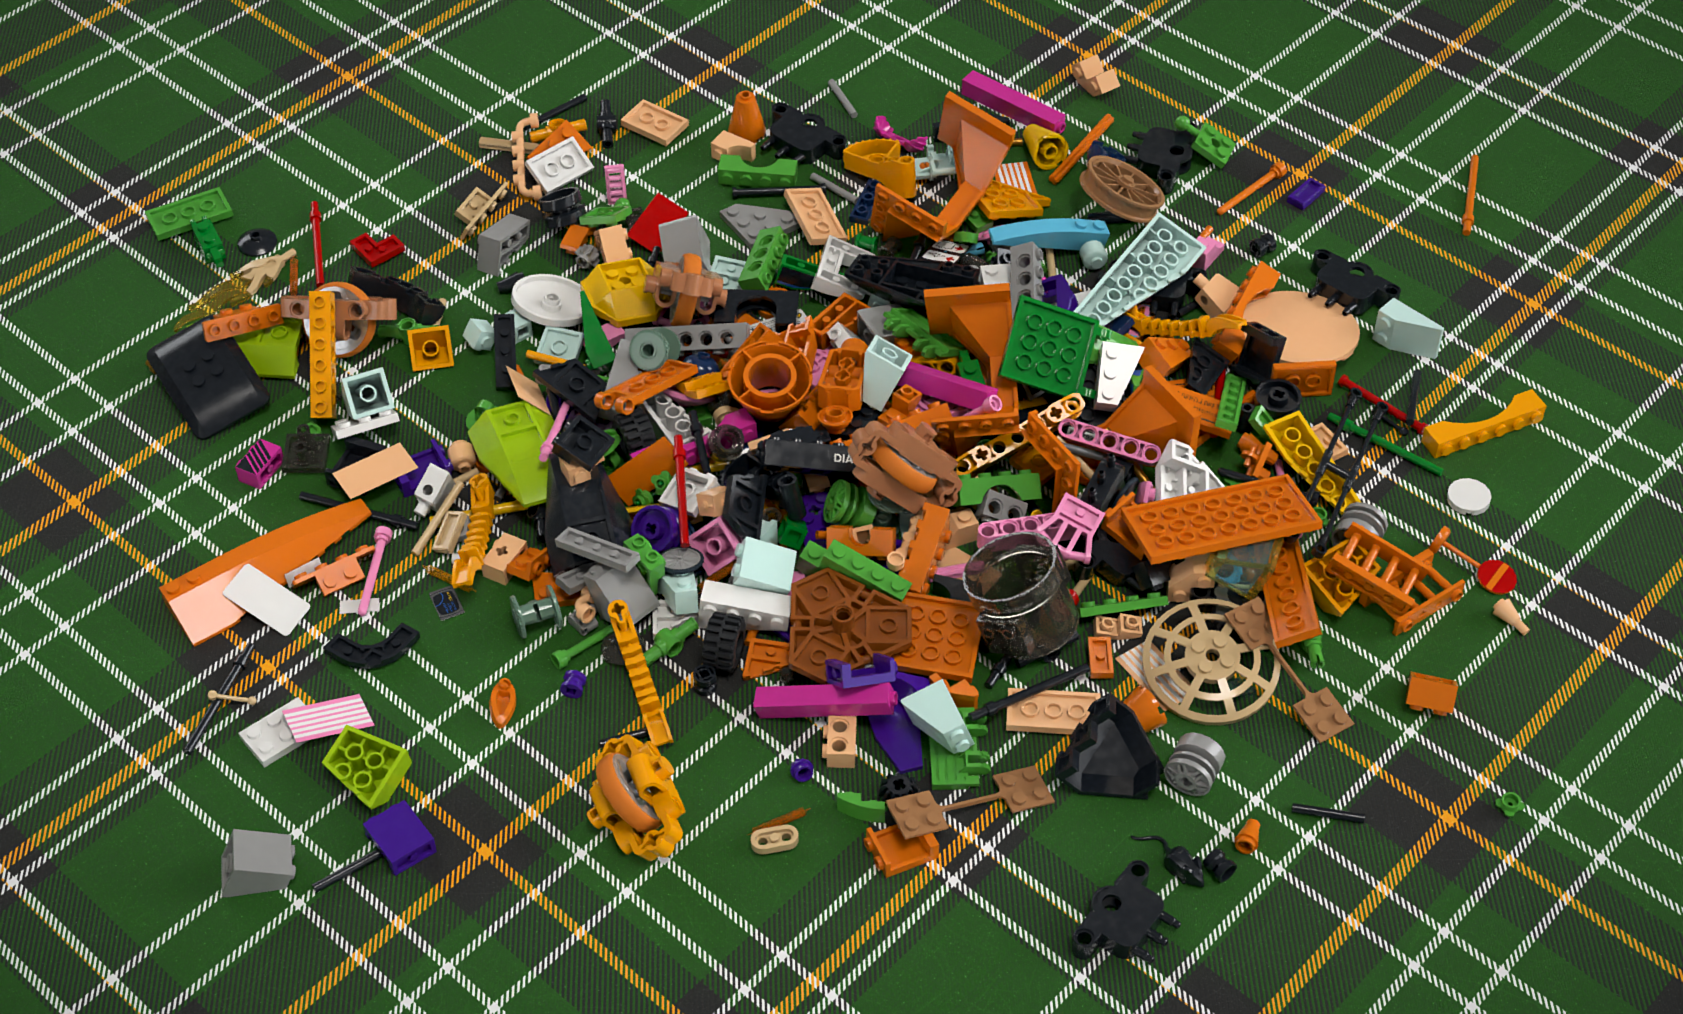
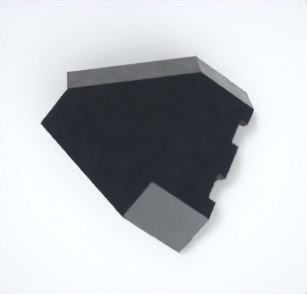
M1108 693L1092 702L1087 710L1090 712L1089 716L1083 724L1079 722L1069 737L1072 740L1065 752L1061 750L1057 755L1055 777L1082 795L1148 800V791L1160 785V775L1164 773L1165 768L1135 712L1113 694Z

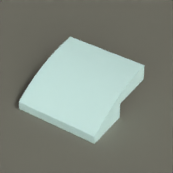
M716 255L710 271L716 272L723 278V289H742L737 281L746 261Z

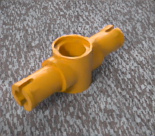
M561 118L553 119L548 122V126H545L544 129L529 132L531 142L536 143L545 140L565 120ZM585 119L570 122L578 132L587 130Z

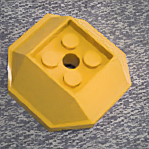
M641 257L598 264L589 276L580 282L581 291L584 290L595 315L610 321V324L617 328L657 321L660 312L664 308L655 302L652 293H643L646 275L653 276L654 268ZM660 293L659 299L664 300L668 295Z

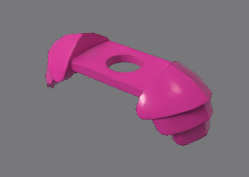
M876 116L873 129L881 139L891 138L892 140H899L900 145L904 146L908 152L917 153L923 151L928 139L927 136L909 141L893 133L894 129L890 127L885 116Z

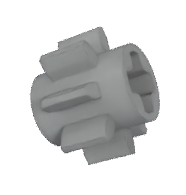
M584 244L575 251L577 255L575 258L576 263L581 268L591 269L592 266L595 267L600 262L597 258L599 252L593 245Z

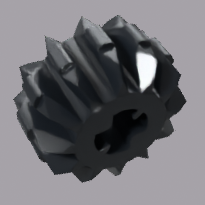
M897 770L894 776L888 773L886 779H882L880 782L879 796L885 802V805H887L886 800L919 793V786L916 784L915 777L909 778L908 772L900 775Z

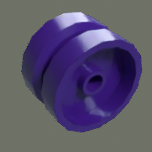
M647 505L634 516L631 524V536L637 533L649 541L652 549L656 550L659 554L670 548L681 547L678 510L672 507Z

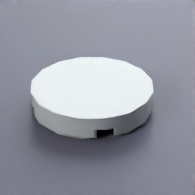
M1470 478L1459 479L1449 486L1447 501L1452 509L1460 514L1472 513V515H1479L1489 508L1491 493L1486 485L1478 480Z

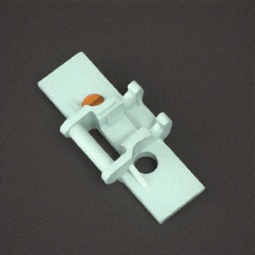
M927 145L926 157L915 158L916 180L929 179L932 181L937 176L956 174L952 148L947 145L945 153L936 154V151L934 152L933 150L934 145Z

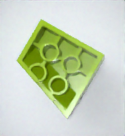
M346 724L322 761V764L372 810L389 801L411 766L412 761L407 749Z

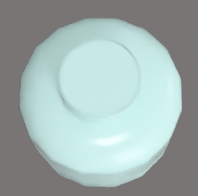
M1097 240L1088 241L1080 248V258L1087 269L1097 270L1107 263V252L1101 242Z

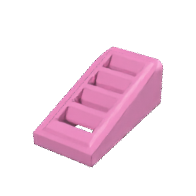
M624 164L604 166L608 204H615L619 198L627 199ZM613 173H621L619 175H609Z

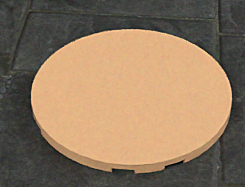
M1270 292L1265 298L1248 303L1243 314V319H1246L1247 322H1258L1287 338L1279 363L1344 361L1353 354L1359 342L1360 329L1353 315L1348 314L1344 316L1342 314L1344 307L1338 303L1326 307L1325 302L1327 298L1319 295L1309 298L1306 292Z

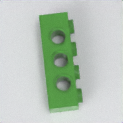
M781 226L759 231L737 281L743 290L769 289L789 242L788 236L784 233Z

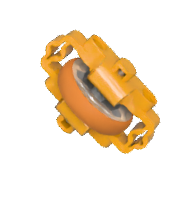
M628 734L619 739H609L605 743L603 751L595 760L597 779L592 782L593 786L589 790L594 807L587 811V817L597 829L603 826L610 829L618 846L624 853L629 855L634 852V854L647 861H653L659 856L666 858L672 854L675 844L683 836V831L677 818L685 813V808L670 777L674 774V769L670 762L661 756L659 750L651 741L643 744ZM663 823L664 827L659 831L656 830Z

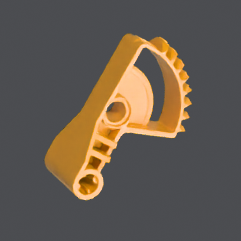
M884 138L862 140L861 142L849 144L843 150L845 169L878 180L903 198H913L917 194L915 158L912 156L900 157L901 146L899 140H892L891 138L889 140Z

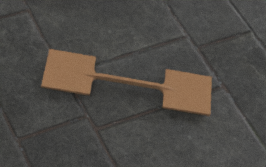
M1259 596L1224 614L1250 651L1262 645L1268 646L1304 694L1305 698L1292 707L1319 743L1355 724L1327 687L1316 693H1311L1305 688L1273 645L1274 637L1268 610Z
M1034 765L993 775V779L999 788V792L996 794L941 806L935 802L931 792L928 790L886 800V804L904 839H909L948 829L949 826L942 812L1002 798L1006 801L1011 812L1016 813L1053 804L1055 800Z

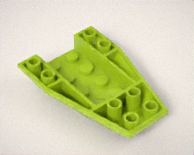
M283 317V324L233 336L259 377L295 379L299 366L296 352L301 336L305 335L302 319Z
M525 400L485 410L467 433L479 461L524 508L546 502L548 459L542 462L539 460V455L541 453V445L546 441L554 420L550 414Z

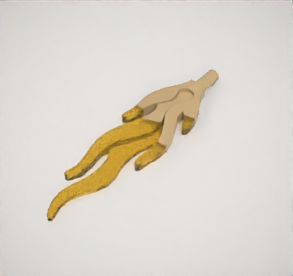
M291 248L282 255L277 254L254 260L229 275L231 280L212 287L196 303L188 306L189 311L194 312L183 316L174 326V332H177L190 321L216 313L228 301H230L231 307H234L248 300L258 291L262 283L264 287L270 286L278 277L281 269L286 265L285 262L297 255L296 251Z

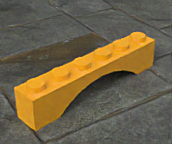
M1531 389L1514 395L1512 402L1504 411L1488 420L1474 423L1441 421L1424 428L1421 442L1435 459L1447 456L1452 452L1466 449L1477 443H1483L1491 438L1503 436L1505 433L1520 430L1530 424L1539 423L1543 420L1546 405Z

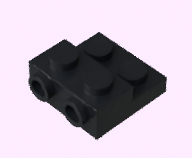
M579 414L574 421L570 419L567 422L562 435L558 433L551 443L554 445L551 452L568 464L573 460L590 472L613 445L615 438Z

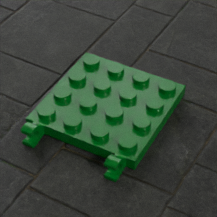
M1020 295L998 376L1062 398L1072 393H1080L1084 400H1094L1096 391L1083 387L1095 338L1106 342L1107 339L1110 340L1112 331L1098 327L1099 320Z

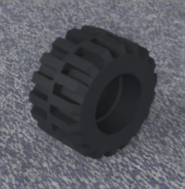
M640 407L634 408L633 412L629 415L620 413L614 415L613 429L621 438L618 447L626 462L630 461L631 453L651 446L656 442L651 422Z
M717 611L713 613L707 624L703 640V664L710 665L716 670L734 672L740 662L745 642L746 624L743 616Z

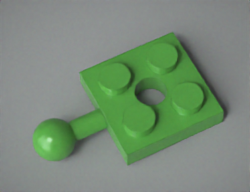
M1179 116L1176 118L1175 127L1180 131L1186 130L1195 137L1191 148L1222 169L1226 165L1236 143L1206 122L1198 130L1190 124L1188 117Z
M619 198L613 207H596L579 217L580 225H588L590 228L598 227L600 224H606L607 227L618 225L617 222L626 220V217L632 214V208L626 198Z

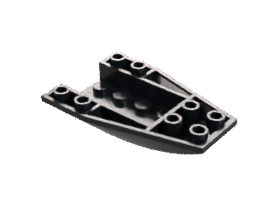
M859 254L844 273V277L865 291L903 307L926 312L925 289L975 286L978 282L980 269L969 265L954 264L951 261L944 262Z
M549 454L545 542L554 578L575 569V566L596 562L556 547L555 539L568 527L622 547L623 542L632 537V519L601 462L592 469L590 480L570 486L561 471L559 457L555 454Z

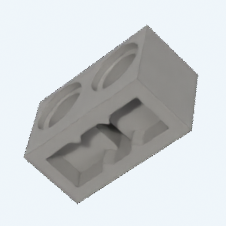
M988 489L982 503L977 505L975 517L980 518L982 523L1009 519L1008 511L1012 513L1013 518L1025 517L1028 503ZM989 504L993 506V513L989 511Z

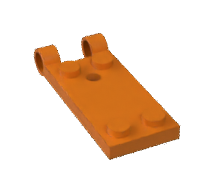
M668 359L657 370L644 371L604 392H598L595 395L594 404L597 408L609 410L613 406L614 400H616L614 405L616 412L629 415L633 412L635 405L643 404L644 400L681 381L691 379V376L699 373L696 364Z

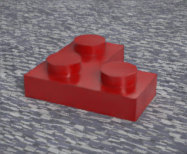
M367 233L349 241L350 247L371 268L405 251V245L394 234L378 243Z

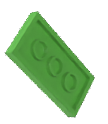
M220 187L144 211L158 241L192 230L189 220L194 219L196 223L202 222V216L206 215L207 219L214 223L233 216L232 209Z

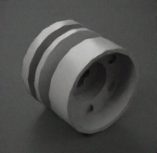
M1362 502L1349 504L1332 533V545L1334 547L1348 539L1343 535L1353 521L1383 538L1388 527L1387 518L1382 511L1370 504Z
M1186 733L1180 737L1174 753L1170 756L1164 769V775L1167 781L1180 792L1192 796H1203L1210 791L1216 775L1225 761L1224 750L1210 737L1199 733Z

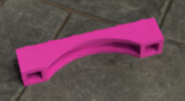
M745 408L725 415L722 422L703 437L708 458L758 438L757 424ZM695 441L684 444L686 461L689 464L686 467L700 462ZM646 448L631 453L630 460L642 451H644Z

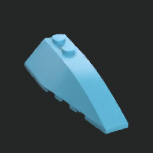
M1071 218L1029 220L993 227L988 230L993 245L1016 246L1033 241L1038 248L1080 250L1083 244L1092 240L1101 242L1105 247L1110 236L1105 221Z

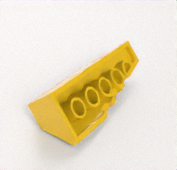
M1296 411L1263 425V429L1283 459L1311 485L1315 477V471L1326 449L1301 412ZM1325 470L1315 490L1319 491L1320 495L1335 508L1345 479ZM1352 487L1347 493L1339 511L1341 515H1343L1345 508L1349 504L1361 502Z

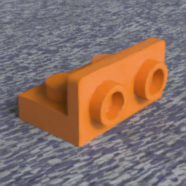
M547 547L541 551L536 548H528L507 564L506 572L530 581L548 566H551Z

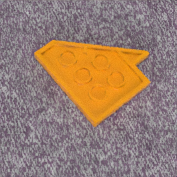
M992 180L986 193L977 205L988 219L998 220L999 218L1016 219L1017 217L1034 218L1036 216H1043L1044 209L1042 207L1050 206L1051 199Z

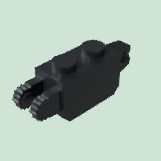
M800 426L787 431L779 430L770 435V437H779L784 441L801 439L806 443L823 441L824 444L828 445L831 442V437L827 430L814 431L812 426ZM762 440L759 441V443L757 444L758 447L755 457L760 461L761 445L764 442Z

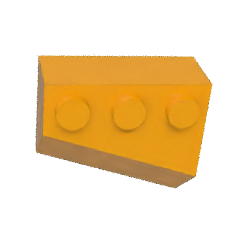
M1346 539L1328 549L1322 559L1314 557L1305 562L1314 601L1323 612L1339 617L1351 606L1361 594V591L1324 569L1336 552L1342 555L1350 539ZM1357 544L1349 560L1361 567L1368 552ZM1374 561L1369 570L1375 576L1381 570L1376 561Z

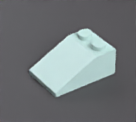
M1392 298L1378 311L1373 340L1390 350L1435 359L1438 356L1444 327L1397 299Z

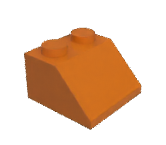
M1410 671L1405 702L1410 704L1409 708L1423 711L1424 708L1433 709L1434 714L1447 716V712L1453 714L1458 690L1457 681Z

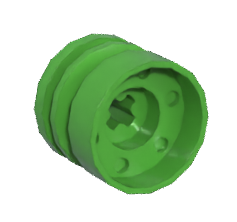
M839 479L829 490L824 504L823 515L824 520L829 524L847 525L856 528L872 524L878 508L869 500L866 487H857L854 483Z

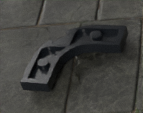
M401 623L386 639L379 643L361 645L337 633L323 647L325 654L347 666L356 669H372L394 663L421 637L419 631Z

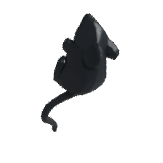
M1131 836V838L1140 841L1158 840L1162 842L1166 853L1164 866L1167 871L1173 876L1178 875L1182 884L1187 882L1190 885L1204 887L1202 862L1199 856L1193 859L1189 851L1183 846L1169 848L1166 840L1160 836Z

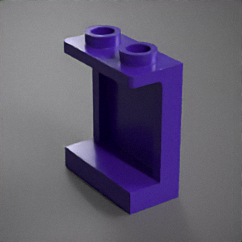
M435 439L430 440L431 448L410 456L418 466L417 469L394 479L404 498L414 495L430 463L448 471L452 476L451 471L454 468L451 460L445 458L446 454L441 444L438 445Z
M873 653V667L851 670L849 663L837 659L825 660L827 683L841 688L896 681V674L898 672L896 661H894L893 657L880 653Z
M405 800L390 806L386 811L369 818L363 823L366 837L369 840L372 839L387 859L394 876L437 852L434 838Z

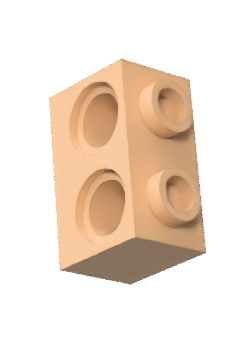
M828 715V725L823 726V739H827V744L822 745V758H827V767L855 768L857 716Z

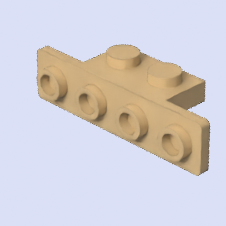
M505 181L492 197L476 187L459 206L454 215L467 224L460 237L462 240L467 235L471 237L477 229V223L481 225L488 216L486 213L488 211L492 212L498 203L496 201L498 199L502 200L508 192L505 190L509 184Z

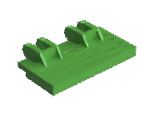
M891 308L890 312H884L883 314L887 318L884 322V329L893 331L892 334L895 337H908V335H911L916 339L912 345L913 350L921 352L924 358H936L937 356L955 357L959 356V351L967 350L949 334L931 335L928 319L913 308Z
M974 707L957 708L975 743L966 751L953 754L929 736L932 790H962L976 787L980 784L979 775H986L991 771L989 764L983 763L988 762L990 755L983 750L977 751L976 737H981L988 733V728L984 725L987 721V716L971 722L968 718V713L974 711Z

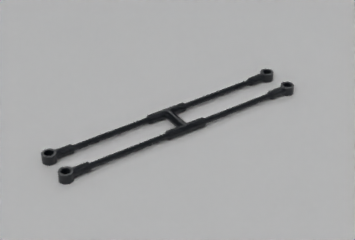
M1352 388L1347 395L1346 409L1328 449L1324 451L1315 471L1314 480L1305 497L1310 502L1325 470L1345 479L1341 495L1324 534L1320 536L1318 543L1311 550L1312 556L1317 559H1322L1327 552L1328 536L1337 515L1360 469L1361 460L1374 430L1389 408L1384 402H1378L1374 407L1372 424L1356 461L1352 464L1349 472L1330 462L1334 446L1347 417L1362 396V392L1358 388ZM1299 534L1283 537V539L1289 544H1294Z

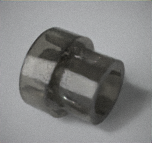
M728 424L717 426L706 438V450L709 456L717 462L728 463L730 460L740 456L744 449L742 429ZM721 439L729 441V449L722 446Z

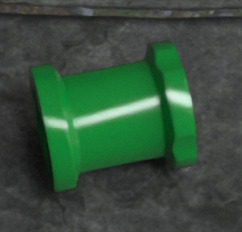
M859 232L855 239V246L869 250L874 254L878 246V236H865Z

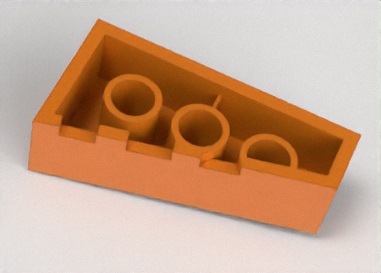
M818 384L778 427L780 430L782 428L795 429L800 426H812L813 430H815L821 424L818 420V413L823 408L818 406Z

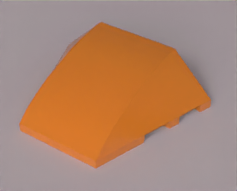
M812 316L805 317L806 321L798 325L793 323L788 325L787 330L780 333L774 331L785 343L798 348L807 357L813 370L818 346Z

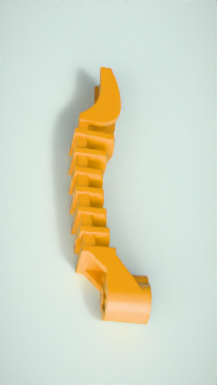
M614 600L608 605L607 611L651 742L656 747L669 742L673 743L674 741L649 668L647 667L645 656H643L641 645H639L640 642L628 606L622 600ZM621 613L623 619L622 621H620L619 616L617 614Z

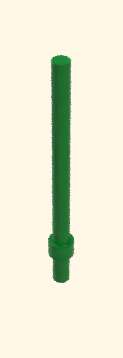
M1330 412L1327 420L1338 425L1342 417ZM1347 418L1342 430L1348 433L1351 431L1366 438L1368 430L1354 424V421ZM1373 433L1370 441L1438 476L1443 474V468Z

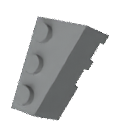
M509 213L479 234L477 240L479 244L477 270L498 277L501 274L500 268L503 264L508 265L510 262V255L513 252L517 253L529 238L530 220Z

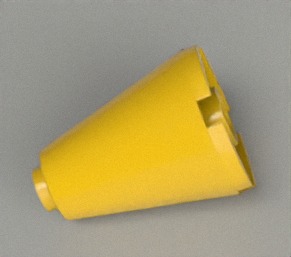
M1030 124L1024 129L1023 138L1037 166L1044 170H1050L1057 167L1061 160H1065L1069 147L1062 135L1036 124Z

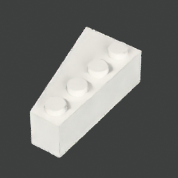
M705 580L699 605L698 627L706 628L709 619L717 611L743 616L746 630L787 631L791 615V596Z

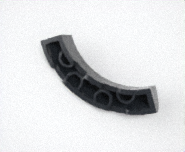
M350 266L348 283L361 289L367 296L397 298V310L405 313L422 325H432L442 317L445 311L444 304L437 298L431 299L428 297V292L420 287L391 275L384 278L376 274L374 270Z

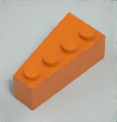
M925 502L922 508L923 520L918 519L914 540L911 539L908 547L907 558L909 559H905L904 567L899 571L898 575L912 583L908 592L928 595L930 579H934L937 573V562L942 561L944 557L945 543H950L952 531H950V509Z

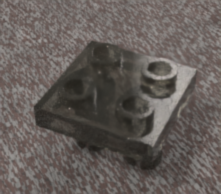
M307 424L299 425L297 427V434L287 433L281 466L282 472L324 473L328 460L330 434H311Z

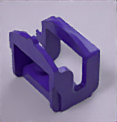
M1062 274L1042 280L1044 288L1042 302L1048 304L1057 303V307L1072 312L1079 306L1076 296Z

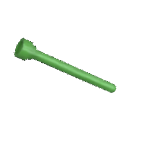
M612 624L568 650L559 649L550 654L554 666L559 670L566 667L572 657L615 633Z

